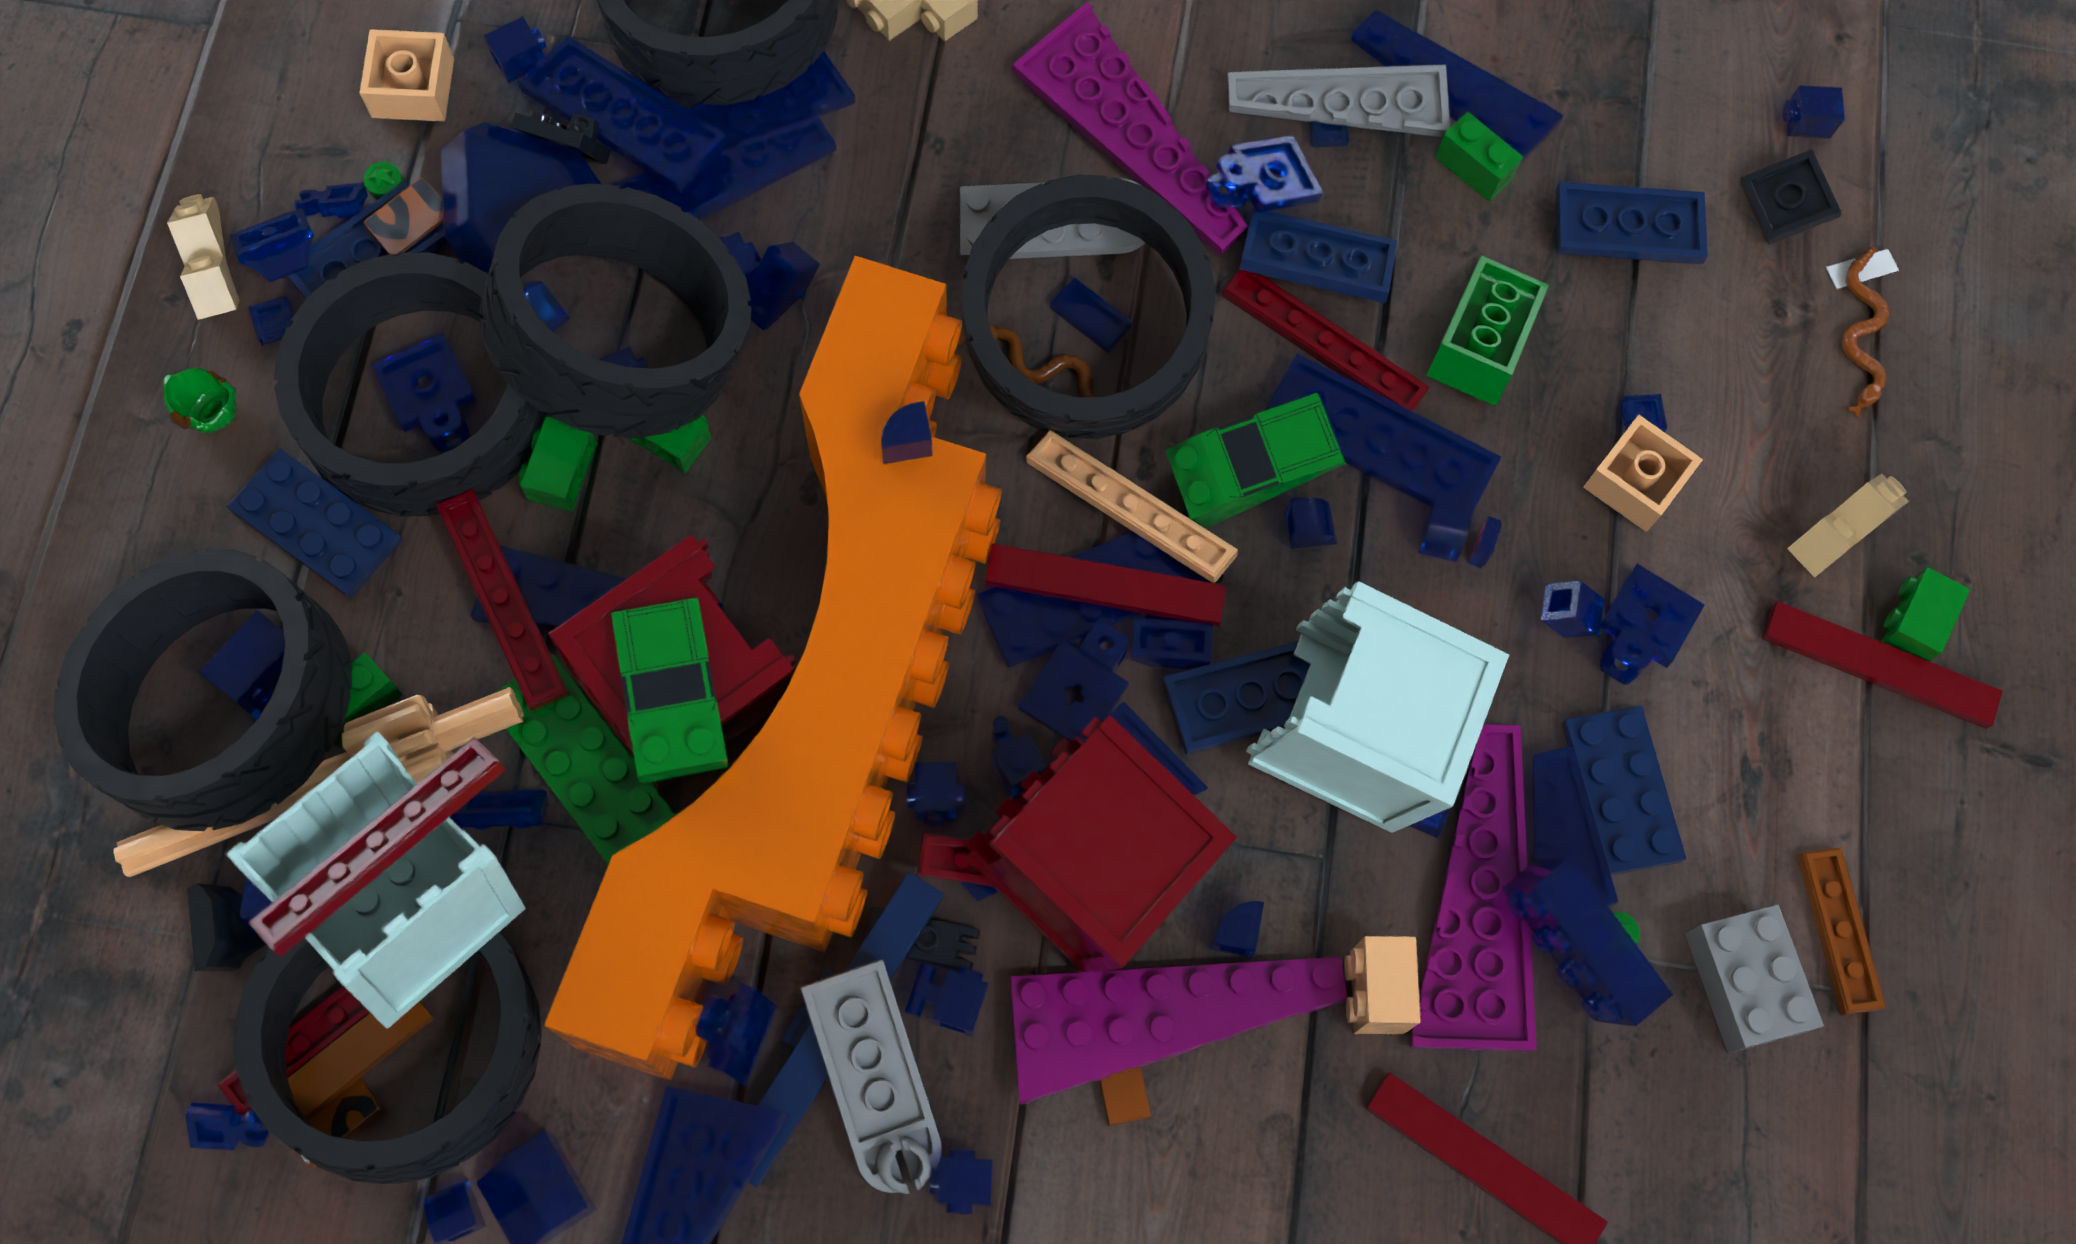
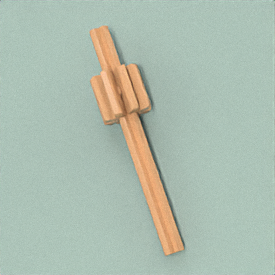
M510 687L438 715L431 703H427L423 695L412 696L346 722L343 729L344 733H342V745L347 752L324 760L299 789L277 805L275 802L269 811L245 823L217 830L209 827L205 831H183L159 825L116 842L117 847L113 849L115 860L122 865L123 874L127 877H132L274 821L365 747L363 743L377 731L390 744L407 773L419 783L454 754L451 750L466 745L474 737L478 740L523 722L522 717L524 715L521 705L516 700L515 693Z

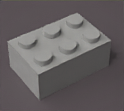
M1779 904L1702 924L1685 933L1727 1053L1799 1035L1824 1026Z

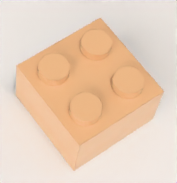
M370 29L360 96L371 118L445 121L454 57L445 34Z
M1638 415L1583 488L1647 532L1664 513L1703 459Z
M1365 936L1350 950V955H1346L1344 960L1346 981H1351L1352 997H1347L1346 1000L1347 1022L1353 1023L1354 1034H1404L1420 1024L1416 937Z

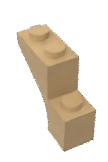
M846 0L852 8L857 7L865 15V19L872 30L875 32L880 31L888 41L922 19L925 27L932 33L936 32L945 42L978 18V0Z
M201 194L179 200L180 205L176 206L167 224L185 266L180 277L196 317L200 320L236 310L240 299L226 260L220 212L214 197L203 199Z
M1880 474L1867 482L1832 513L1821 519L1787 549L1815 578L1909 502L1904 497L1907 492L1894 477L1886 478L1883 474Z

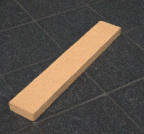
M1051 430L1045 434L1026 456L1029 465L1212 583H1215L1237 557L1238 549Z

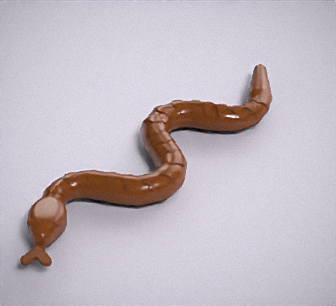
M1870 247L1860 257L1856 258L1846 272V283L1849 291L1855 295V298L1869 305L1874 312V317L1850 325L1842 335L1841 344L1844 354L1852 363L1869 372L1874 379V382L1867 385L1857 397V406L1848 408L1849 412H1855L1856 418L1860 417L1861 408L1869 407L1880 398L1887 380L1882 365L1862 351L1857 345L1859 337L1874 333L1885 327L1890 314L1887 302L1877 292L1863 285L1858 278L1859 272L1864 269L1870 258L1875 254V247Z
M989 325L995 341L1001 338L1008 342L1009 362L1029 380L1036 384L1044 383L1063 369H1073L1077 373L1080 397H1096L1092 390L1093 376L1089 365L1078 355L1062 354L1051 359L1039 369L1031 370L1024 364L1023 346L1018 334L1009 328H995ZM960 334L959 346L966 341V335Z

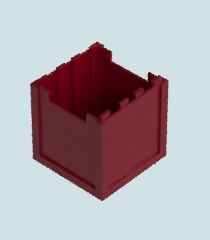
M692 534L549 633L565 666L633 757L612 612L698 598L725 748L772 714L787 690L795 672L793 664L796 663V659L792 654L785 658L770 638L752 650L718 606V603H720L719 599L706 583L712 579L711 571L716 568L710 560L709 553L706 551L708 549V542L704 538L697 542ZM687 775L652 781V783L662 794Z
M1111 715L1102 722L1095 717L1083 729L1081 734L1087 739L1085 742L1079 737L1073 738L1070 742L1065 737L1062 738L1049 752L1055 759L1040 775L1033 770L1020 784L1025 790L1016 801L1008 797L995 811L1000 817L985 834L977 830L964 844L969 850L964 858L980 875L984 876L1013 907L1081 972L1085 973L1123 968L1237 838L1227 826Z

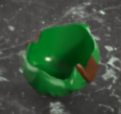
M190 368L176 374H168L164 377V404L173 422L181 428H190L200 433H214L224 429L234 421L236 417L235 412L237 411V404L235 402L236 389L230 386L225 378L219 376L213 370Z

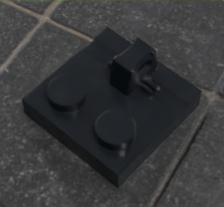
M531 111L529 117L515 112L511 124L513 129L541 144L607 164L611 150L596 142L599 121L594 118L574 113L567 127L554 122L553 118L535 111Z
M1813 149L1741 177L1740 184L1768 245L1841 217V208Z

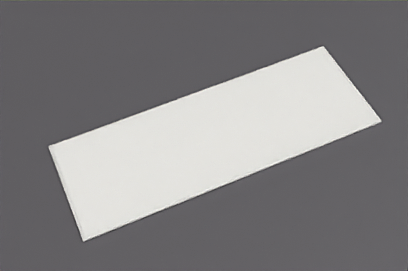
M1885 249L1873 254V257L1870 258L1864 269L1859 272L1858 278L1862 282L1899 271L1889 250ZM1856 258L1826 267L1836 289L1848 286L1846 283V272Z

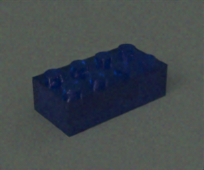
M1571 857L1537 859L1501 888L1508 897L1506 901L1508 908L1518 919L1525 920L1534 932L1531 934L1534 943L1541 951L1551 955L1558 965L1556 968L1558 975L1569 987H1575L1583 998L1581 1002L1583 1009L1595 1021L1637 1026L1673 996V993Z

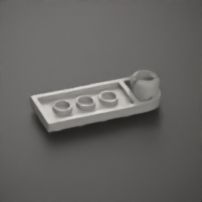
M1122 179V180H1125V181H1129V182L1138 184L1137 182H1134V181H1132V180ZM1040 183L960 187V256L962 261H968L973 243L988 221H991L994 214L1016 195ZM1095 223L1070 224L1048 230L1026 242L1009 259L1123 254L1140 248L1145 242L1115 227Z
M878 959L801 986L800 991L860 1174L871 1186L880 1191L909 1194L907 1184L902 1179L895 1157L896 1151L901 1150L912 1185L917 1190L921 1189L939 1164L941 1140L883 960Z

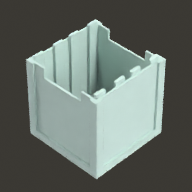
M1358 581L1352 586L1351 590L1345 587L1338 592L1336 597L1338 600L1336 602L1331 599L1323 604L1321 610L1317 609L1311 614L1308 622L1303 620L1298 624L1296 631L1300 632L1301 635L1293 656L1311 665L1290 717L1284 725L1285 729L1279 726L1273 729L1272 732L1263 729L1257 744L1253 743L1248 746L1246 752L1251 754L1248 762L1249 765L1393 833L1453 807L1509 654Z
M378 731L363 743L365 747L261 832L246 844L241 841L227 853L236 866L272 902L276 901L418 784L407 773L390 744ZM449 817L305 938L333 968V974L388 1029L526 908L493 853L485 845L479 847Z

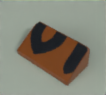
M421 177L364 221V226L369 235L388 255L395 254L400 256V253L407 251L452 216L453 212L432 186Z
M360 1078L311 1117L308 1122L315 1129L332 1137L351 1140L387 1110L363 1078ZM302 1157L303 1161L306 1163L308 1167H317L315 1164L311 1163L310 1161Z

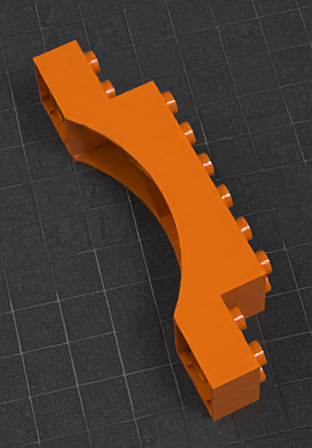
M855 256L799 393L810 459L825 494L829 513L827 565L820 605L806 649L787 690L762 730L731 768L695 802L659 829L612 856L544 1024L546 1028L576 1049L671 1081L678 1062L695 1068L704 1053L711 1033L713 1018L702 1014L703 1006L700 1004L709 980L726 986L735 971L743 946V937L733 934L735 923L824 953L827 950L833 932L851 938L856 930L867 897V889L861 888L864 873L856 870L861 853L880 859L885 850L895 819V812L889 810L893 792L886 790L885 787L889 777L907 783L912 775L923 736L917 734L921 713L914 711L916 702L935 708L939 700L949 669V662L944 660L949 637L942 635V631L945 630L958 635L962 634L975 596V590L970 588L976 566L974 561L987 564L992 544L996 542L1001 519L995 517L1002 489L986 484V454L935 438L937 422L929 420L935 397L938 396L944 399L951 397L962 363V355L955 353L961 334L962 320L947 316L945 283Z

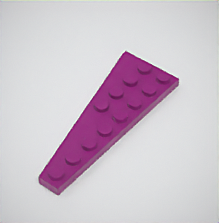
M1088 2L1083 4L1012 65V73L1133 180L1166 200L1165 204L1172 205L1193 227L1197 236L1220 256L1246 234L1248 226L1228 197L1220 193L1209 177L1210 172L1204 164L1201 165L1190 150L1191 145L1187 139L1179 135L1172 125L1170 115L1146 81H1141L1131 67L1129 57L1124 51L1121 52L1111 38V32L1106 25L1102 26L1093 13L1092 5Z
M1483 724L1470 759L1419 993L1420 1024L1411 1030L1410 1048L1533 1052L1537 1050L1521 727L1519 725Z
M1342 957L1011 977L1010 986L1019 1104H1028L1032 1100L1054 1093L1059 1094L1069 1091L1070 1088L1094 1080L1095 1082L1109 1078L1110 1075L1165 1060L1218 1040L1230 1039L1234 1035L1255 1028L1261 1029L1296 1015L1301 1016L1344 1002L1347 998Z

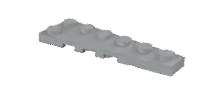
M1446 65L1228 72L1229 112L1437 137H1443L1444 133L1450 128Z

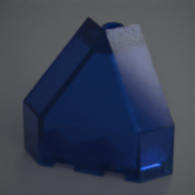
M481 123L464 130L441 149L444 237L463 263L467 262L489 273L498 237L510 217L534 197L557 189L559 191L567 186L590 183L601 184V182L580 151L491 123Z

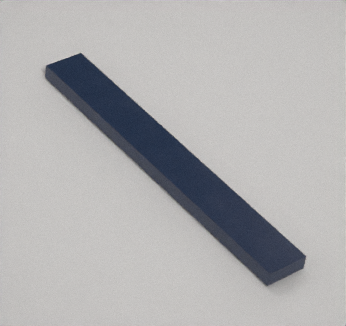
M909 871L845 971L882 959L891 981L945 897V894ZM811 1024L720 1163L756 1188L759 1187L828 1079Z

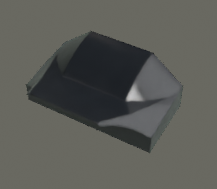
M196 884L187 888L195 971L231 972L240 968L249 955L267 945L249 923L265 910L263 901L239 894L232 887Z

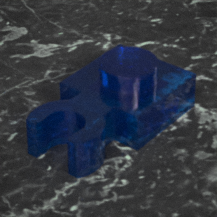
M364 182L327 186L325 191H300L301 200H296L294 205L300 217L312 216L321 212L322 217L337 216L338 218H349L359 214L368 194Z
M192 1102L185 1113L190 1148L234 1150L239 1141L250 1147H262L270 1134L268 1130L256 1129L262 1128L263 1123L253 1110L245 1115H237L236 1106L232 1104Z

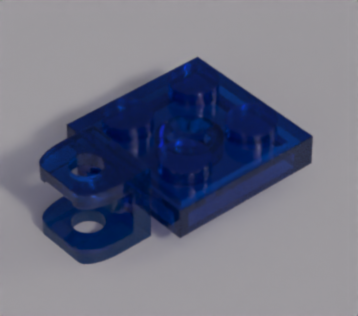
M1293 136L1232 145L1227 155L1222 156L1216 163V168L1220 173L1210 176L1205 183V187L1216 206L1223 208L1242 206L1250 199L1257 213L1318 203L1324 194ZM1269 170H1270L1273 174L1280 175L1281 177L1278 178V177L1273 176V175L1269 172ZM1218 187L1225 188L1229 194H1222L1219 192Z
M443 333L371 364L404 432L422 425L433 446L441 454L455 449L471 437L469 428L459 408L476 401V398ZM426 376L428 380L433 379L429 387L424 389L415 388L420 384L419 378ZM457 431V435L453 440L447 441L443 439L444 436Z
M1636 564L1598 625L1615 636L1601 658V671L1623 685H1628L1638 677L1640 672L1652 660L1667 668L1675 659L1705 604L1641 565ZM1644 608L1654 610L1660 619L1656 618L1653 622L1647 619L1648 612ZM1615 660H1619L1627 665V670H1619L1615 666Z
M1100 622L1090 630L1080 645L1079 650L1062 640L1018 705L1019 708L1069 741L1079 737L1085 742L1087 739L1081 734L1083 729L1095 717L1101 722L1108 717L1129 686L1128 681L1115 674L1127 654V637L1107 623ZM1104 642H1110L1114 645L1109 650L1100 648V645ZM1076 685L1082 687L1081 695L1085 697L1082 703L1074 701L1072 705H1068L1065 702L1067 695L1064 693V690L1067 687L1073 689Z
M740 984L737 994L733 993L728 1001L721 997L710 995L696 1025V1035L703 1041L711 1043L708 1050V1058L710 1059L708 1067L728 1080L746 1086L777 1005L756 988Z

